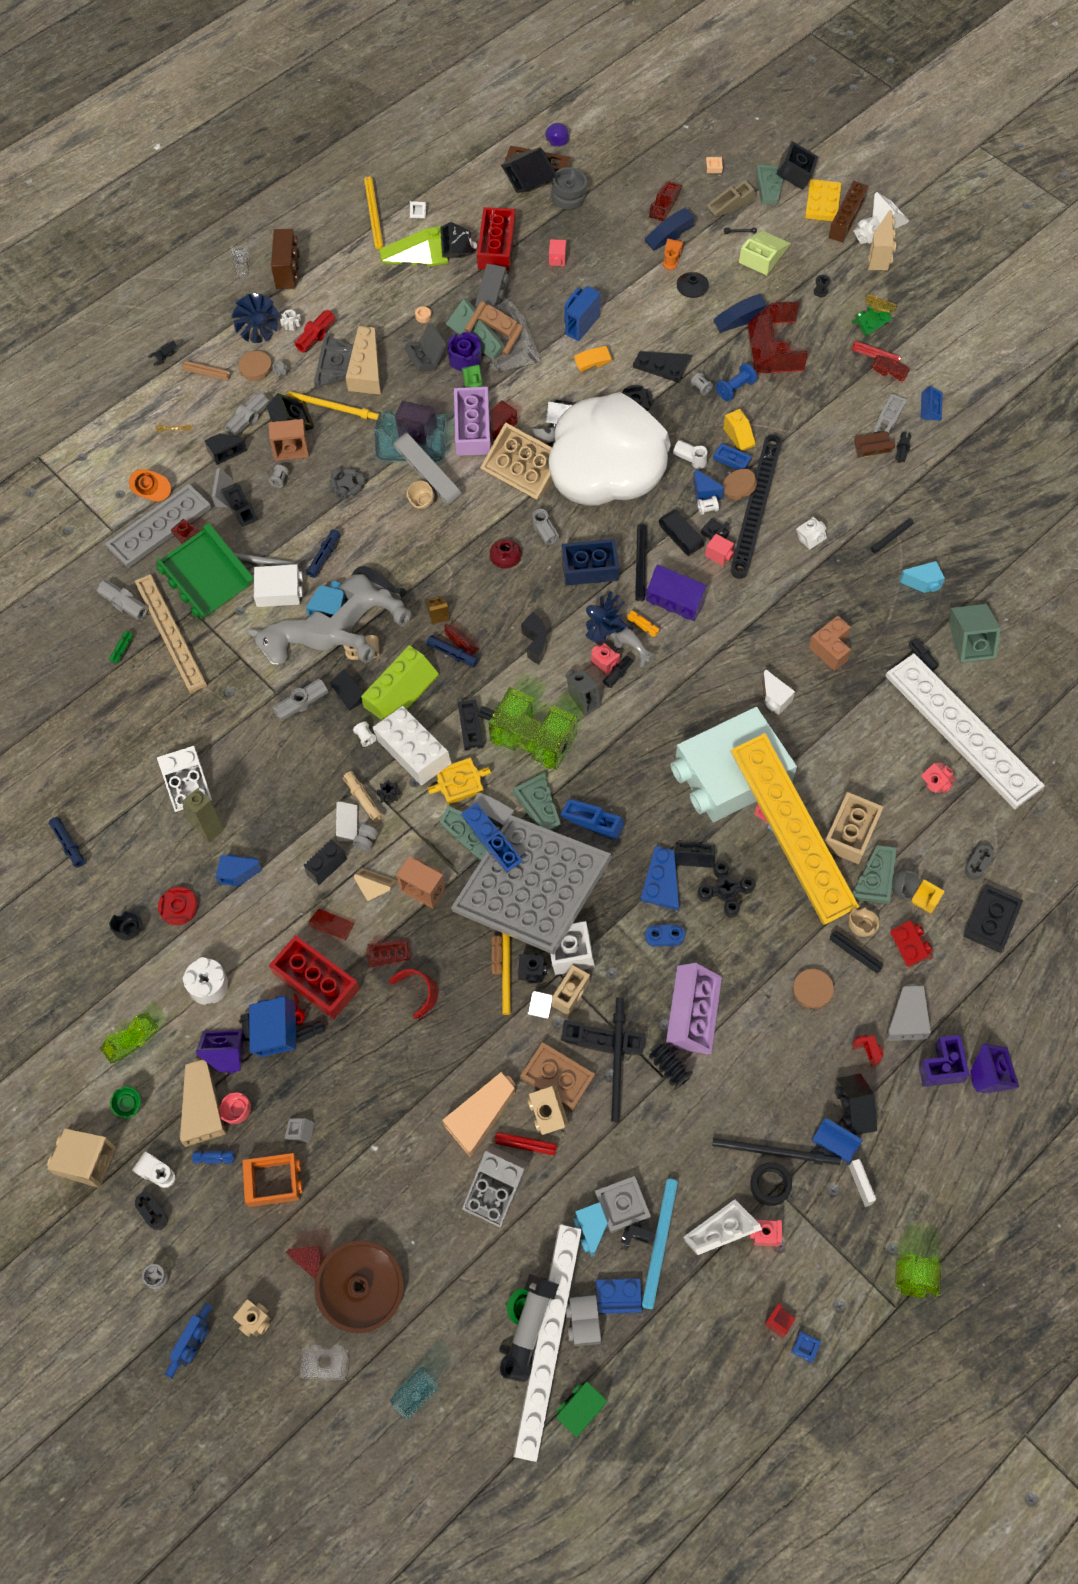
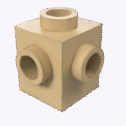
M248 1299L233 1317L241 1324L238 1329L248 1337L251 1333L255 1337L259 1334L263 1335L269 1328L270 1323L268 1322L271 1320L266 1315L269 1310L260 1303L255 1306Z

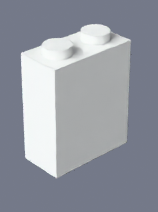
M298 565L254 567V599L256 606L300 605V597H303V588L300 586V582H303V573L299 571Z

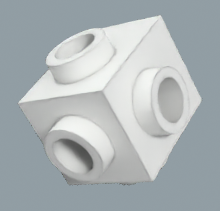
M876 216L861 220L853 230L860 244L867 242L870 244L872 242L873 234L880 225Z
M814 517L796 528L800 542L809 550L827 538L826 526L822 521L819 522Z

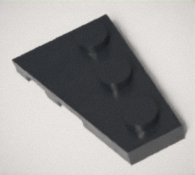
M639 351L633 362V368L680 383L692 360V355Z

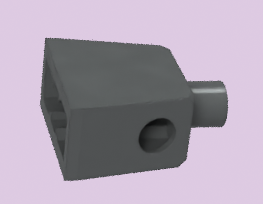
M574 670L568 671L565 677L568 683L569 694L582 713L587 715L600 708L597 683L584 670L578 672Z

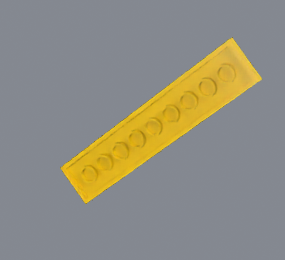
M766 733L731 749L730 753L822 924L825 925L849 913L854 908H858V903Z

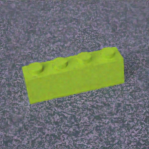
M409 645L361 696L363 707L381 720H384L402 706L408 710L437 679L439 673L422 653Z

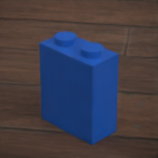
M276 996L273 1000H259L257 1003L249 1005L250 1053L264 1057L296 1050V1003L288 999L287 996Z

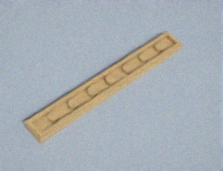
M149 574L135 580V584L190 694L206 687L207 684L152 575Z

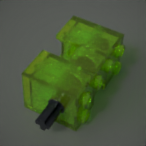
M511 687L508 688L495 711L484 706L480 707L478 716L489 721L490 741L493 744L504 746L513 751H516L517 747L532 754L533 760L542 763L543 766L549 769L557 770L577 735L576 715L552 705L542 722L535 720L532 705L535 698Z

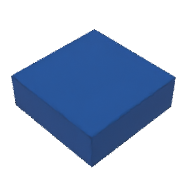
M800 1331L791 1353L813 1363L821 1341Z

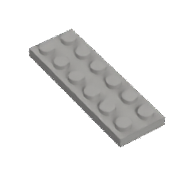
M188 484L110 539L105 545L127 568H130L209 511L211 505Z

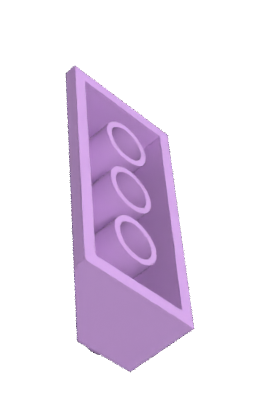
M697 963L677 966L666 1039L667 1044H672L673 1047L679 1050L712 1054L721 976Z

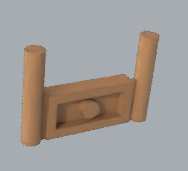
M481 301L464 330L471 332L479 319L510 338L502 351V354L507 356L524 327L489 304L486 305L485 302Z

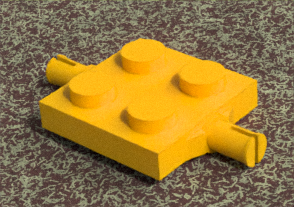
M471 758L453 763L436 775L438 784L427 787L429 795L441 791L447 805L476 796L478 792L484 793L481 777L491 774L489 767L478 770L473 765Z

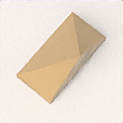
M361 868L354 874V879L367 901L390 891L397 884L395 879Z

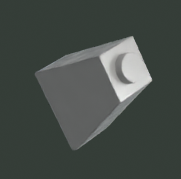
M907 984L902 988L885 1036L886 1041L924 1040L929 1037L931 1030L924 986Z

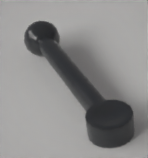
M726 227L724 228V234L733 232H751L755 234L757 233V228L730 229Z

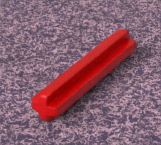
M855 341L852 350L895 366H898L901 357L896 354Z
M497 1132L495 1135V1143L499 1145L548 1155L556 1154V1143L503 1132Z

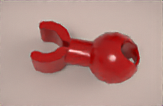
M294 993L293 1001L296 1003L295 1015L297 1025L304 1022L306 1014L302 1009H299L298 996Z

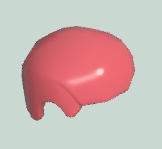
M239 1092L228 1094L223 1098L218 1107L221 1115L220 1118L230 1124H241L247 1120L251 1112V1104L248 1097Z

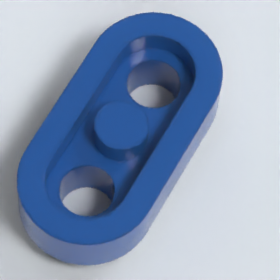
M653 925L645 932V941L652 947L679 946L685 939V931L679 925ZM656 932L659 936L654 937L652 933ZM672 932H677L679 935L673 936Z

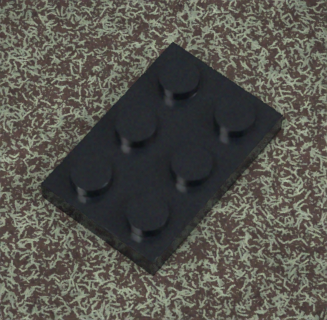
M985 884L963 937L1002 953L1023 900Z

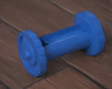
M747 363L742 364L739 367L740 373L728 382L720 380L716 383L717 393L723 400L731 401L734 397L733 391L743 384L753 385L757 382L756 372L751 365Z

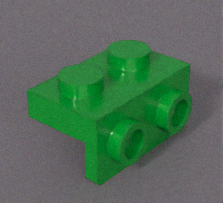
M883 302L878 305L873 303L867 307V312L861 311L856 314V319L851 322L852 324L858 323L865 337L892 320Z

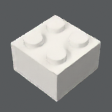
M586 921L572 924L555 954H551L555 975L568 973L572 965L581 970L595 968Z

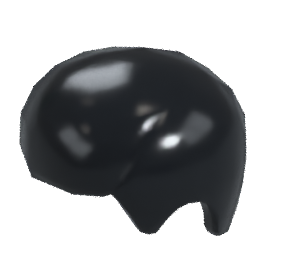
M124 911L120 916L113 915L109 926L112 933L118 939L126 941L140 934L143 923L141 917L136 913Z

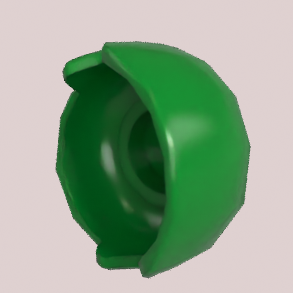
M124 1086L115 1090L110 1099V1109L115 1116L123 1119L131 1118L138 1114L143 1105L142 1096L139 1091L130 1086Z

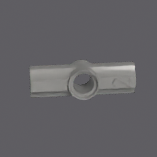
M262 393L257 394L247 405L241 404L237 408L236 415L224 425L229 435L237 436L247 425L252 426L257 422L259 414L269 404L266 396Z
M108 580L102 581L99 584L98 594L110 601L118 611H125L137 620H143L146 617L148 607L135 599L127 589H120Z
M317 679L303 689H294L290 697L273 706L272 710L276 717L283 721L298 711H306L312 702L327 694L328 690L323 681Z

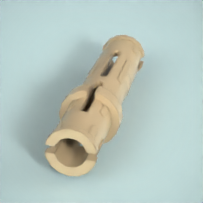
M352 771L347 772L342 779L349 786L351 794L358 799L374 823L378 822L384 816L383 813H381L366 792L364 784L358 781Z

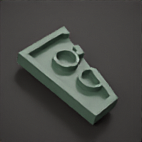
M757 165L755 168L761 204L777 205L783 179L776 175L778 166Z
M545 772L513 788L512 793L535 825L551 831L560 828L559 817L551 798L550 788L546 782Z
M447 806L439 821L440 825L481 861L487 850L461 816L462 811Z
M876 846L867 863V867L858 880L857 886L852 891L855 900L890 904L897 852L896 847Z

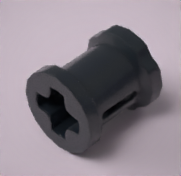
M819 275L816 278V287L813 292L815 296L825 297L828 294L827 287L830 284V278L827 275Z

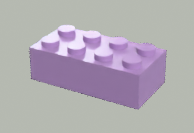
M488 387L454 388L456 456L486 455L491 449Z

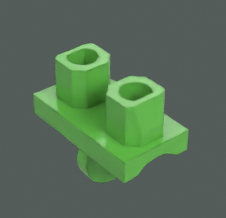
M479 365L462 368L465 388L483 387Z

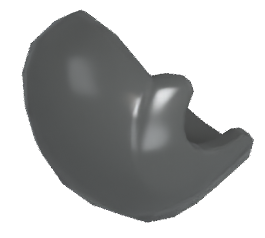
M908 869L898 871L892 880L894 894L901 899L911 900L917 890L918 874Z

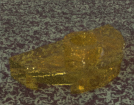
M867 294L865 298V303L872 307V310L875 312L896 311V304Z

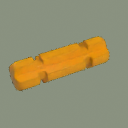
M634 610L628 614L627 619L629 621L635 622V625L645 632L648 631V634L652 637L659 633V628L656 625L652 626L650 621L641 615L638 616V613Z

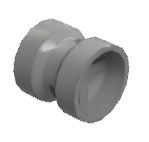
M362 824L358 830L359 835L355 836L353 844L364 851H370L373 845L372 841L377 838L378 831L369 825Z
M151 1264L144 1269L142 1279L151 1289L160 1290L167 1285L169 1275L160 1265Z

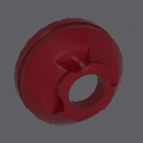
M500 539L493 543L490 548V560L499 568H512L521 560V548L514 540ZM503 545L510 546L509 551H502L500 548Z

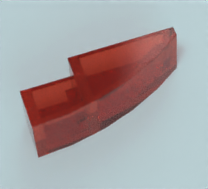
M667 181L657 192L656 199L650 206L649 217L664 221L675 204L682 185Z

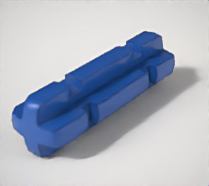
M194 1151L192 1155L194 1164H202V1162L205 1164H222V1162L232 1164L235 1160L234 1151H225V1153L223 1151H205V1153L203 1151Z

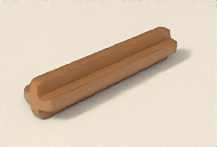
M184 361L182 364L184 371L226 381L230 377V372L227 370L190 361Z

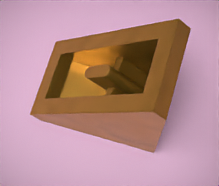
M442 596L425 600L432 625L449 620L448 605Z

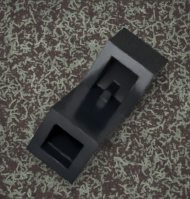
M236 482L221 489L232 513L242 527L258 520L252 504L246 500L240 484Z
M532 612L521 623V631L523 635L533 641L527 647V658L539 665L546 653V629L542 620Z

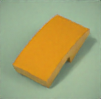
M607 346L593 348L574 356L580 372L595 365L599 368L613 361Z

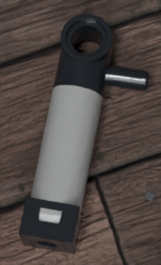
M529 1274L525 1285V1290L528 1291L512 1345L509 1347L502 1344L499 1348V1352L506 1355L500 1364V1373L503 1378L519 1382H525L529 1379L532 1370L530 1359L549 1299H555L559 1284L546 1278Z

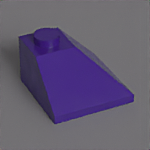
M242 1029L202 1031L196 1054L219 1072L235 1073L241 1071L244 1047Z
M987 1043L983 1044L970 1071L972 1085L976 1092L992 1093L1019 1088L1008 1048Z

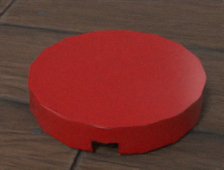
M185 887L170 888L164 895L162 894L158 902L160 916L171 925L186 924L193 919L198 910L197 898L193 892Z

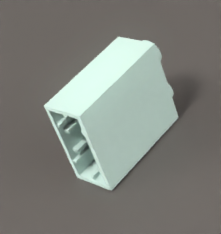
M757 707L677 745L675 761L671 763L673 775L679 783L688 782L693 790L690 793V799L695 810L699 814L707 812L713 823L756 802L753 793L730 753L731 749L766 733L790 780L793 782L797 766Z

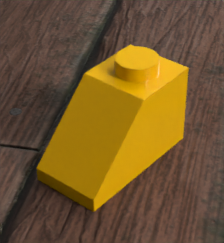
M741 409L726 414L723 429L739 451L743 452L754 447L756 443L749 420Z

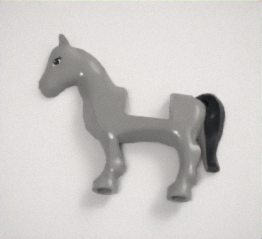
M360 566L338 588L344 591L345 598L348 601L331 618L320 612H314L307 619L284 620L271 624L263 630L250 629L248 633L255 637V642L259 649L266 655L270 663L274 665L282 664L286 661L288 657V643L304 644L321 651L332 649L336 645L350 646L357 650L358 659L366 664L373 659L375 648L367 644L364 635L349 632L361 616L376 605L389 610L394 616V622L401 627L405 626L411 618V612L404 608V603L400 599L406 595L407 591L404 588L393 586L376 568Z

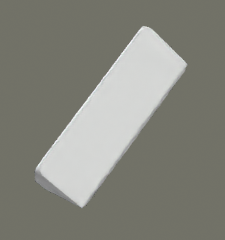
M337 802L338 842L353 841L355 836H357V805Z

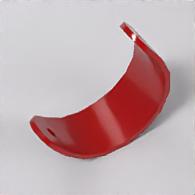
M414 969L402 970L389 980L390 985L410 975H421L428 985L429 995L427 1001L413 1015L414 1019H418L434 1007L438 999V987L429 975Z

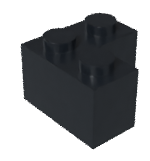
M862 1074L837 1078L835 1095L837 1099L841 1100L842 1107L845 1110V1115L843 1116L845 1128H848L854 1135L877 1131L875 1096Z

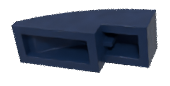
M686 207L677 211L660 223L645 238V242L655 251L665 246L667 239H679L680 233L694 226V216Z
M757 294L723 311L714 318L713 322L720 333L750 324L752 318L765 315L767 304L762 295Z

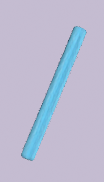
M667 1179L642 1301V1307L645 1309H653L678 1185V1181L674 1179Z

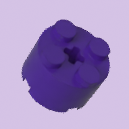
M462 332L461 335L457 336L455 334L449 339V365L458 371H462V368L480 365L482 361L481 343L475 334Z

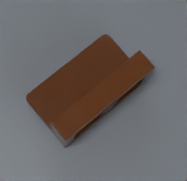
M888 432L856 436L854 438L857 457L890 453L895 448L894 440H889Z

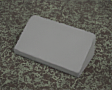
M220 468L216 469L212 499L215 507H228L221 489L232 485L233 480Z

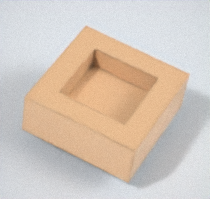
M706 157V172L722 173V157Z

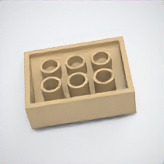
M505 422L480 468L538 500L553 482L549 470V455L552 447Z

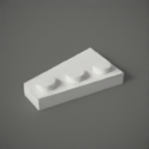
M733 1200L685 1235L684 1240L697 1255H700L760 1231L762 1228L736 1200Z

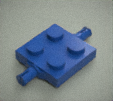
M204 1303L199 1314L191 1317L169 1356L171 1363L164 1375L173 1379L179 1366L183 1365L186 1367L188 1363L193 1362L197 1355L196 1348L200 1342L206 1339L209 1333V1325L206 1323V1318L213 1308L212 1306Z

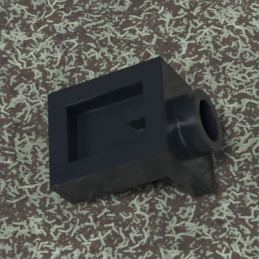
M711 518L701 529V534L710 540L715 534L726 539L730 533V523L725 522L722 525Z

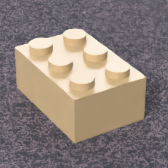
M847 792L825 840L829 852L859 865L881 815L883 806Z

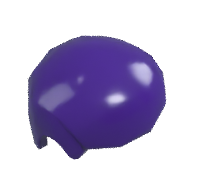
M553 123L547 127L545 136L552 146H562L569 141V131L564 124Z

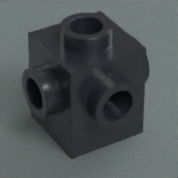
M538 953L520 954L518 980L531 984L543 982V975H547L548 963H544V956H540Z

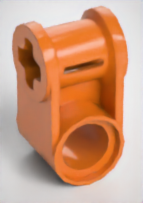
M667 239L664 251V268L673 270L677 267L682 254L683 241Z

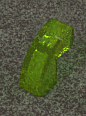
M148 1012L137 1015L132 1020L128 1029L107 1035L100 1050L110 1064L115 1063L144 1045L159 1027Z

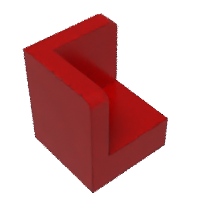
M778 1303L764 1325L783 1339L794 1323L795 1318L783 1310V1305Z

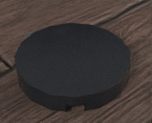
M631 385L623 389L621 393L633 399L646 411L650 410L652 395L648 389L645 390L640 385Z

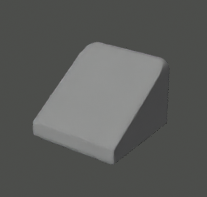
M289 1118L285 1139L309 1143L312 1137L314 1122L306 1118Z

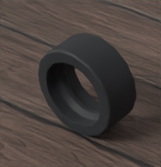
M767 1162L760 1165L754 1171L750 1181V1189L759 1203L766 1206H776L782 1204L790 1195L792 1178L784 1166L778 1163ZM775 1172L782 1177L784 1188L778 1196L769 1197L761 1192L759 1179L764 1173Z

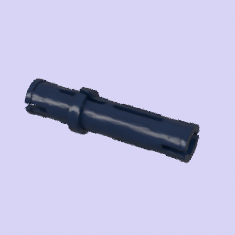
M332 529L326 540L322 541L320 550L306 570V574L310 577L316 578L327 557L334 551V546L341 537L338 531Z
M433 635L428 637L427 646L451 656L457 662H463L472 668L477 666L479 657L469 654L465 649H459Z
M53 817L49 820L48 824L62 844L63 852L70 858L75 868L83 866L86 860L81 855L78 844L74 843L60 817Z

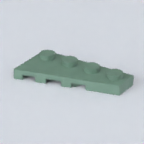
M468 299L461 301L446 325L460 335L462 332H466L464 329L476 310ZM478 319L470 333L475 334L479 338L482 352L491 359H497L505 346L492 329Z

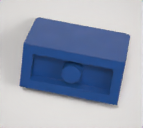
M824 1118L812 1139L813 1143L833 1155L841 1157V1160L848 1164L863 1141L827 1118Z

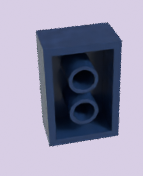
M615 539L561 544L565 586L619 581V563Z

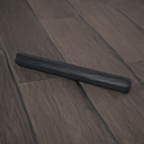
M645 524L637 526L636 601L645 600L647 526Z

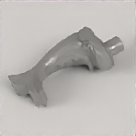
M625 627L618 633L615 631L611 634V638L615 640L614 646L616 648H621L624 644H628L638 651L640 655V668L646 666L653 659L655 653L648 652L640 639L628 627Z

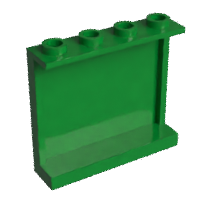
M209 522L203 526L202 531L162 559H156L157 571L168 578L167 582L173 590L176 588L180 593V599L185 604L188 603L192 614L201 620L222 607L254 582V577Z

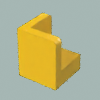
M923 880L911 902L932 914L945 891Z

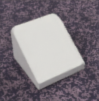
M410 202V218L426 219V202Z
M533 991L528 1015L548 1019L553 996Z

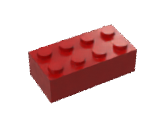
M483 207L477 250L478 269L485 270L487 264L506 267V270L510 271L516 225L515 209Z
M296 935L269 964L272 973L333 1020L360 990L358 982Z

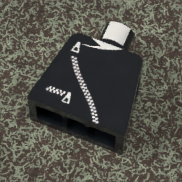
M453 222L440 227L443 258H464L476 250L477 243L471 241L470 230Z

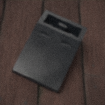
M541 147L512 154L501 165L516 193L532 189L557 176Z

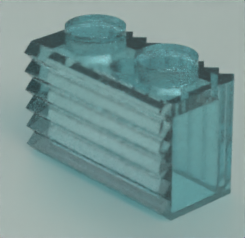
M421 1366L394 1394L390 1402L405 1420H409V1417H413V1413H416V1410H419V1407L423 1406L426 1400H429V1396H433V1393H436L439 1385L436 1379Z

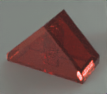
M320 1246L288 1249L286 1254L315 1279L318 1268L323 1261L322 1248Z

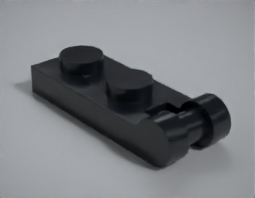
M476 699L458 702L464 751L475 747L482 749L483 742ZM476 736V740L469 741L468 737Z

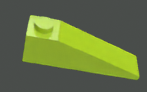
M440 226L423 229L379 249L382 263L402 264L403 262L412 263V265L424 263L427 266L448 264V259L442 257Z

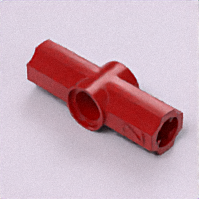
M329 310L323 311L314 322H307L304 332L294 341L298 351L304 353L316 341L320 342L323 340L326 330L336 321L332 312Z

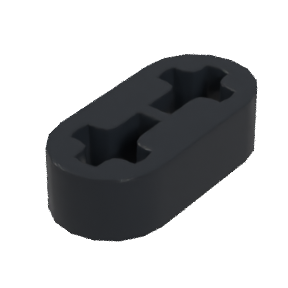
M143 1192L139 1194L135 1199V1207L143 1219L153 1230L164 1229L168 1223L167 1214L150 1193ZM144 1198L149 1200L148 1204L151 1209L148 1210L145 1206H142ZM154 1212L157 1216L161 1217L160 1224L153 1223L155 1221L152 1216Z

